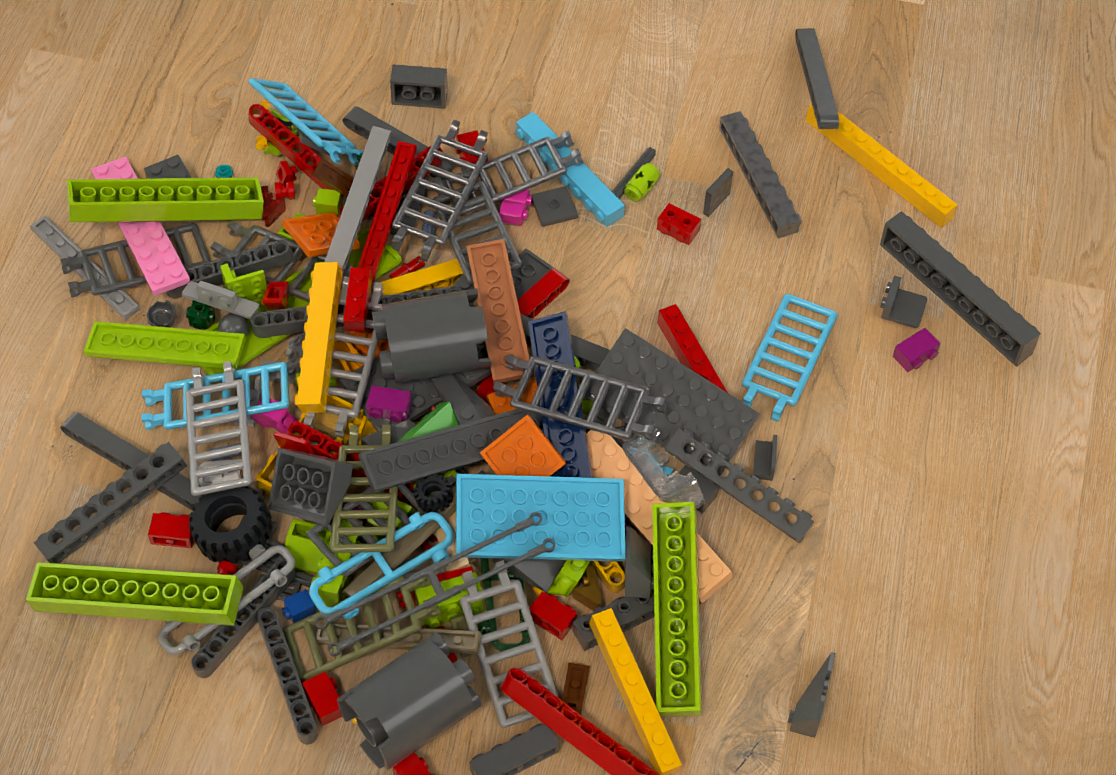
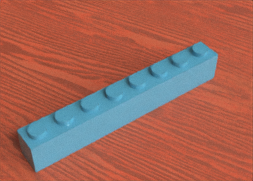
M534 112L516 122V136L527 145L545 137H550L552 140L558 138ZM547 145L536 149L542 162L549 167L550 171L558 169ZM565 146L557 149L561 158L569 156L572 152ZM585 164L567 167V172L558 177L562 184L572 191L574 197L579 198L585 208L590 210L596 219L606 227L624 217L625 205Z

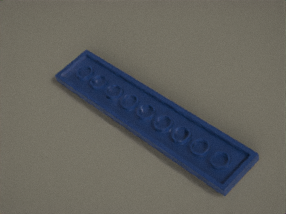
M566 311L528 321L533 356L576 367ZM535 365L537 387L546 367ZM553 371L540 400V407L550 408L565 372ZM572 375L557 412L568 415L579 389L577 376ZM581 403L576 417L584 419ZM542 416L545 436L567 462L550 477L593 478L586 429Z

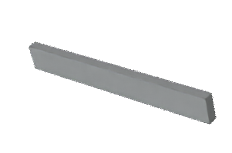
M46 216L30 226L31 230L61 259L79 257L81 249ZM88 257L97 287L109 285L105 272ZM83 267L73 270L84 281L87 280ZM122 289L99 295L125 321L141 310L140 306Z

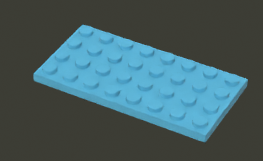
M483 474L456 475V554L514 527L515 524L529 518L533 512H538L542 515V523L539 526L532 525L520 532L516 531L464 557L516 559L528 553L529 550L543 544L545 539L551 538L555 541L554 551L550 553L544 552L528 559L625 561L623 479ZM534 516L532 518L533 522H538L540 520L538 516ZM551 542L545 544L546 548H552L553 546Z

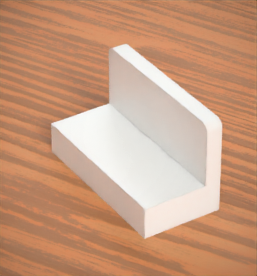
M242 459L206 461L198 467V470L241 462ZM240 470L199 478L200 486H207L241 479Z

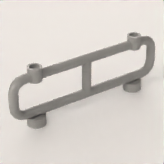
M259 544L250 550L249 556L252 561L233 574L239 580L275 554H281L287 561V564L281 570L276 569L272 571L270 578L241 598L238 611L276 584V586L282 587L286 584V576L295 566V558L286 547L276 545L266 550ZM165 621L166 625L161 628L158 634V641L165 652L170 655L181 654L187 649L194 652L200 647L199 640L219 625L206 624L196 633L186 635L183 642L174 647L166 637L169 632L183 622Z

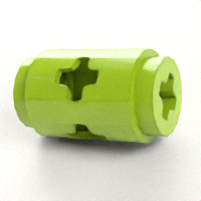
M650 163L642 165L625 185V195L634 202L642 200L659 180V170Z

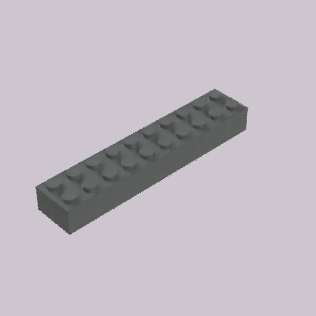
M901 211L885 223L880 245L1017 367L1033 354L1041 334L1035 326L1028 323L1020 313H1017L1006 301L1002 300L993 289L986 286L978 276H975L964 264H961L952 253L945 250L937 240L928 235L923 228H920L911 217Z

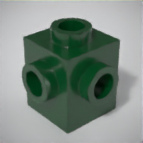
M193 300L191 307H188L186 310V318H188L189 325L195 329H208L210 324L215 321L216 312L212 306Z

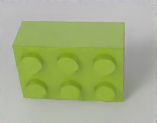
M473 572V578H476L477 574ZM462 576L441 581L440 583L443 590L446 591L456 585L464 584ZM476 583L477 592L481 591L480 583ZM432 585L415 590L416 607L423 604V601L436 596ZM467 589L436 604V606H439L442 614L421 621L422 627L434 629L440 626V624L451 623L449 617L464 613L460 598L468 595ZM483 599L470 603L473 615L484 612Z

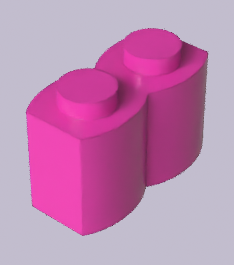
M530 189L503 200L499 213L503 223L522 226L523 221H527V207H531L533 196L530 195Z

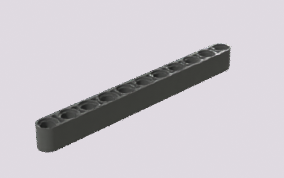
M457 286L385 295L381 297L379 304L462 291V289ZM339 304L338 314L344 315L345 305ZM307 306L255 313L251 317L254 335L259 338L305 332L304 324L308 319ZM368 310L367 320L373 321V310ZM337 322L336 328L344 327V323Z

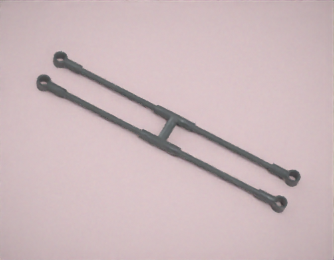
M533 512L529 518L490 539L448 559L444 558L411 574V577L342 610L339 609L326 616L320 615L316 617L315 625L319 629H326L329 623L343 617L344 614L427 576L436 593V596L423 601V604L355 637L351 636L341 642L330 643L327 647L331 656H338L342 650L356 644L355 642L420 610L439 604L461 593L462 590L530 557L533 558L544 552L550 553L554 551L555 541L547 538L543 541V544L529 550L528 553L446 591L443 590L435 573L449 566L448 564L516 531L520 532L532 525L539 526L542 523V515L538 512ZM534 516H538L540 520L538 522H533L532 518ZM551 542L553 546L552 548H546L545 544ZM320 619L326 621L323 626L318 625ZM333 646L338 647V650L335 653H332L330 651L331 647Z

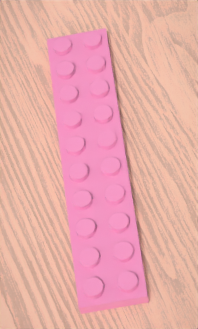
M126 156L91 169L95 179H138ZM160 221L117 222L154 296L190 282V278Z

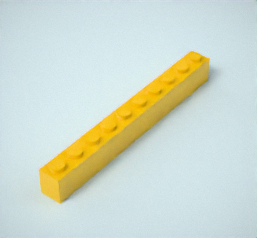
M812 104L808 107L806 122L939 227H944L954 218L958 204L844 115L838 112V129H818Z

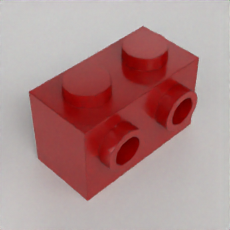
M670 203L667 204L657 220V230L687 245H690L701 226V218Z

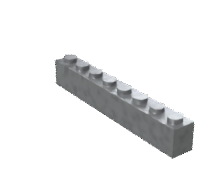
M741 111L721 116L719 129L777 238L798 233L801 217L798 213L796 214L792 200L788 199L785 187L780 184L777 173L772 170L769 158L765 157L762 145L758 144L755 132L751 131L748 119L743 116Z

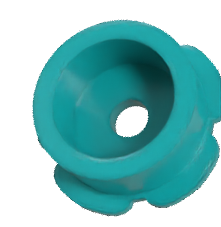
M220 165L216 168L215 176L217 178H232L233 170H231L232 168L229 165Z

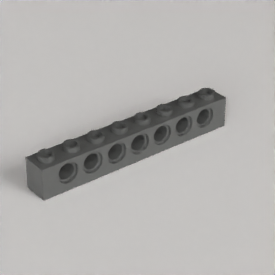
M678 428L666 445V452L718 486V488L796 542H801L814 523L811 519L813 517L805 510L800 512L794 508L795 504L787 498L783 500L778 497L776 490L770 486L768 488L762 486L760 479L754 475L749 477L743 473L744 469L736 463L734 465L727 462L728 458L720 452L714 453L710 450L711 446L705 441L701 440L698 442L693 438L694 434L684 428L682 431ZM686 445H693L696 448L695 452L692 454L685 453L684 447ZM709 456L712 459V463L705 466L701 463V458ZM722 467L727 468L729 471L728 476L720 477L717 474L718 469ZM737 479H742L745 481L746 486L738 489L735 487L734 482ZM757 490L762 493L763 497L761 500L756 501L752 499L751 493ZM771 502H776L780 509L777 512H771L768 509V505ZM793 514L796 516L797 521L794 524H788L785 521V516Z
M169 441L166 444L160 445L154 453L141 459L138 465L125 471L122 477L115 482L109 483L102 492L92 496L86 504L76 508L66 519L57 522L50 531L41 534L34 544L49 563L59 564L186 468V463ZM159 463H164L163 466L156 467ZM143 475H147L144 480H140ZM131 487L128 492L123 493L126 488ZM114 500L111 505H106L108 501ZM97 513L95 517L89 518L91 514ZM80 525L79 529L73 531L75 526ZM63 538L60 543L56 544L58 539Z

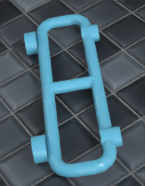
M417 512L410 516L408 519L410 523L395 532L394 542L410 532L422 528L431 520L438 522L446 534V538L441 543L394 571L391 570L380 552L359 553L332 570L329 566L322 568L318 572L320 577L315 579L309 588L312 601L322 614L328 615L361 601L432 558L434 563L444 558L448 559L450 554L446 549L454 540V532L447 520L437 512H429L422 516ZM386 537L375 544H386ZM373 556L385 576L336 606H326L318 594V588L323 584L330 583L338 575L368 557ZM357 608L344 614L343 617L345 620H349L356 616L360 610Z

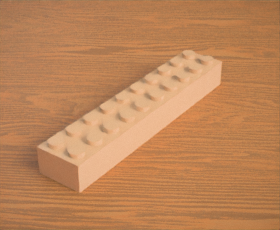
M590 430L586 435L593 478L623 479L624 515L636 531L651 544L653 549L652 504L670 502L610 435ZM697 533L699 602L703 604L733 578L732 571Z

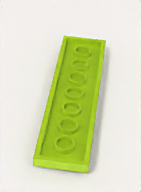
M94 321L83 352L86 357L224 368L223 362L231 361L232 368L237 369L246 337L245 334Z

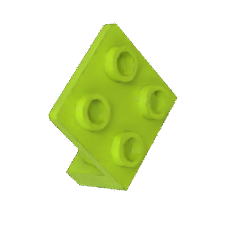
M228 263L220 265L225 289L234 291L236 296L247 300L260 299L264 296L267 285L263 270L236 277L234 270L230 271Z

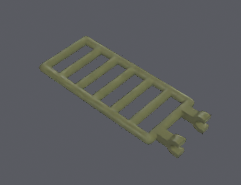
M391 424L382 425V445H358L360 438L358 425H350L349 445L340 446L338 460L352 463L353 469H363L361 461H346L347 454L360 453L391 444ZM351 477L349 486L370 485L367 477ZM398 486L390 488L389 493L344 494L333 515L331 552H392L395 539ZM389 501L388 510L342 511L343 502ZM387 518V527H341V519ZM386 535V544H339L340 536Z
M402 575L401 577L397 578L396 580L392 581L391 583L387 584L386 586L382 587L381 589L377 590L371 595L376 594L402 580H405V576ZM428 576L400 587L407 610L415 607L410 592L431 585ZM388 593L381 598L388 620L396 617ZM369 602L362 607L369 629L377 626ZM438 605L420 610L409 616L412 623L411 626L401 630L399 623L396 622L390 625L393 634L381 639L380 633L377 631L371 634L373 643L362 647L359 640L353 645L354 651L343 655L341 651L338 656H334V660L325 664L323 663L312 627L316 617L320 615L326 616L319 611L284 627L283 632L302 683L325 671L329 672L412 635L422 629L420 621L429 617H436L442 613ZM353 618L345 620L350 637L357 636L358 632ZM331 622L326 628L330 643H338L333 622ZM302 628L305 630L316 667L308 672H304L293 632ZM337 646L331 647L333 653L337 652Z

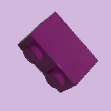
M923 328L896 345L893 357L907 372L913 369L916 370L928 359L932 360L938 355L940 342L926 328Z
M371 386L366 404L368 416L374 419H388L393 422L408 420L412 406L411 392Z

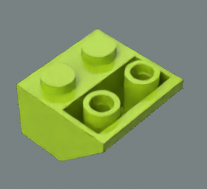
M293 519L286 536L285 547L295 558L294 568L318 574V562L320 558H324V554L307 536V531L317 524ZM327 528L317 534L324 543L327 540L330 541L331 534Z

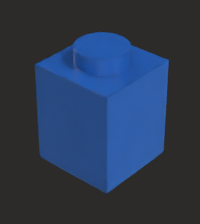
M307 589L283 599V614L287 620L291 619L292 623L316 613L315 604Z

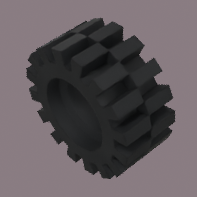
M433 474L432 478L428 475L425 480L421 478V483L417 482L415 484L416 488L414 487L413 489L416 503L421 508V511L425 512L426 510L429 513L431 511L437 512L440 509L442 512L444 511V506L448 508L450 506L449 503L453 501V492L446 477L443 478L442 475L437 477V474ZM433 491H441L436 496L427 497Z

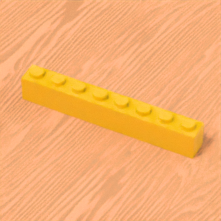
M338 262L315 263L314 270L311 272L310 304L306 308L308 319L304 324L306 335L305 340L302 341L303 358H300L301 373L297 378L299 389L298 394L295 395V404L302 413L326 412L343 274Z
M612 608L592 615L589 622L590 627L654 771L659 775H670L678 772L682 763Z

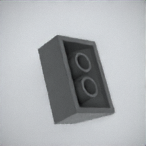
M626 527L625 597L650 598V589L654 590V565L651 544L634 529Z

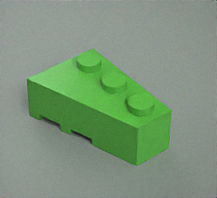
M450 401L436 405L434 410L425 415L422 421L415 427H412L397 442L457 426L458 423Z

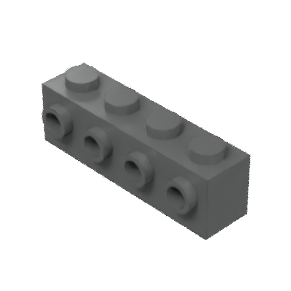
M650 593V598L618 597L605 607H597L592 613L577 617L573 622L572 631L583 650L586 651L598 645L589 624L592 615L612 608L622 632H625L655 617L652 594Z

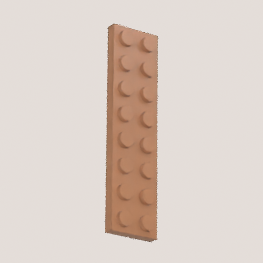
M499 239L466 246L474 287L478 289V307H482L488 338L485 342L488 357L491 360L493 382L495 384L496 381L502 383L521 379L523 371L507 369L508 364L505 363L508 355L523 361H529L505 240Z

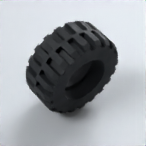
M243 486L202 495L199 498L200 502L195 503L192 508L193 512L190 513L189 530L201 553L213 562L227 561L237 564L240 560L243 562L249 560L250 550L259 544L264 547L267 544L266 539L269 540L273 528L272 516L262 496L252 487ZM234 515H246L242 524L234 530L224 533L216 532L218 526L225 519Z

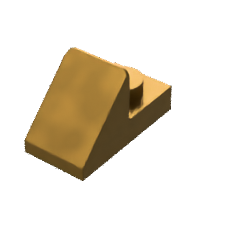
M592 566L587 567L585 575L582 576L583 587L573 588L572 597L594 611L597 607L601 606V598L595 568Z

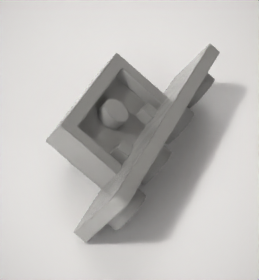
M190 281L182 291V297L251 319L260 308L259 303L238 297L234 291L203 281L199 283Z

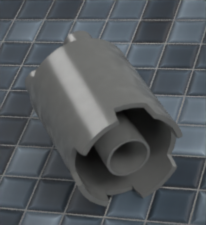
M478 289L382 304L383 310L372 312L377 340L388 339L390 350L379 352L384 380L395 378L397 384L491 367L490 358L478 359L477 353L478 350L486 348L485 341L488 340L482 307H469L468 300L478 298Z
M438 633L432 634L337 699V704L344 721L347 722L356 718V722L366 738L360 744V747L379 769L385 766L389 770L482 706L479 697L469 686L470 683L475 681L471 669L462 659L452 664L447 657L450 654L449 648Z

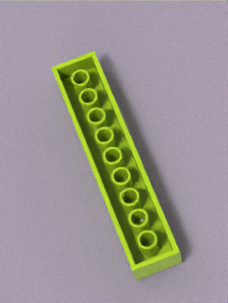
M259 177L67 179L66 198L69 222L262 219L264 201Z
M694 502L652 504L656 708L660 717L702 716L696 507Z
M37 562L26 601L36 612L234 626L243 585L235 575Z

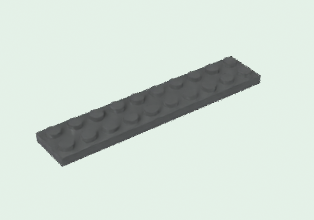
M514 409L360 452L358 456L372 492L376 493L414 482L421 478L424 479L428 475L431 477L433 474L438 475L486 461L480 452L527 414H529L540 429H544L542 416Z

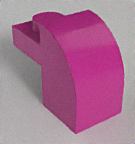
M270 398V403L279 402ZM260 400L256 406L262 405V400ZM289 408L249 415L263 428L272 426L279 433H288L289 425L298 421L287 411Z

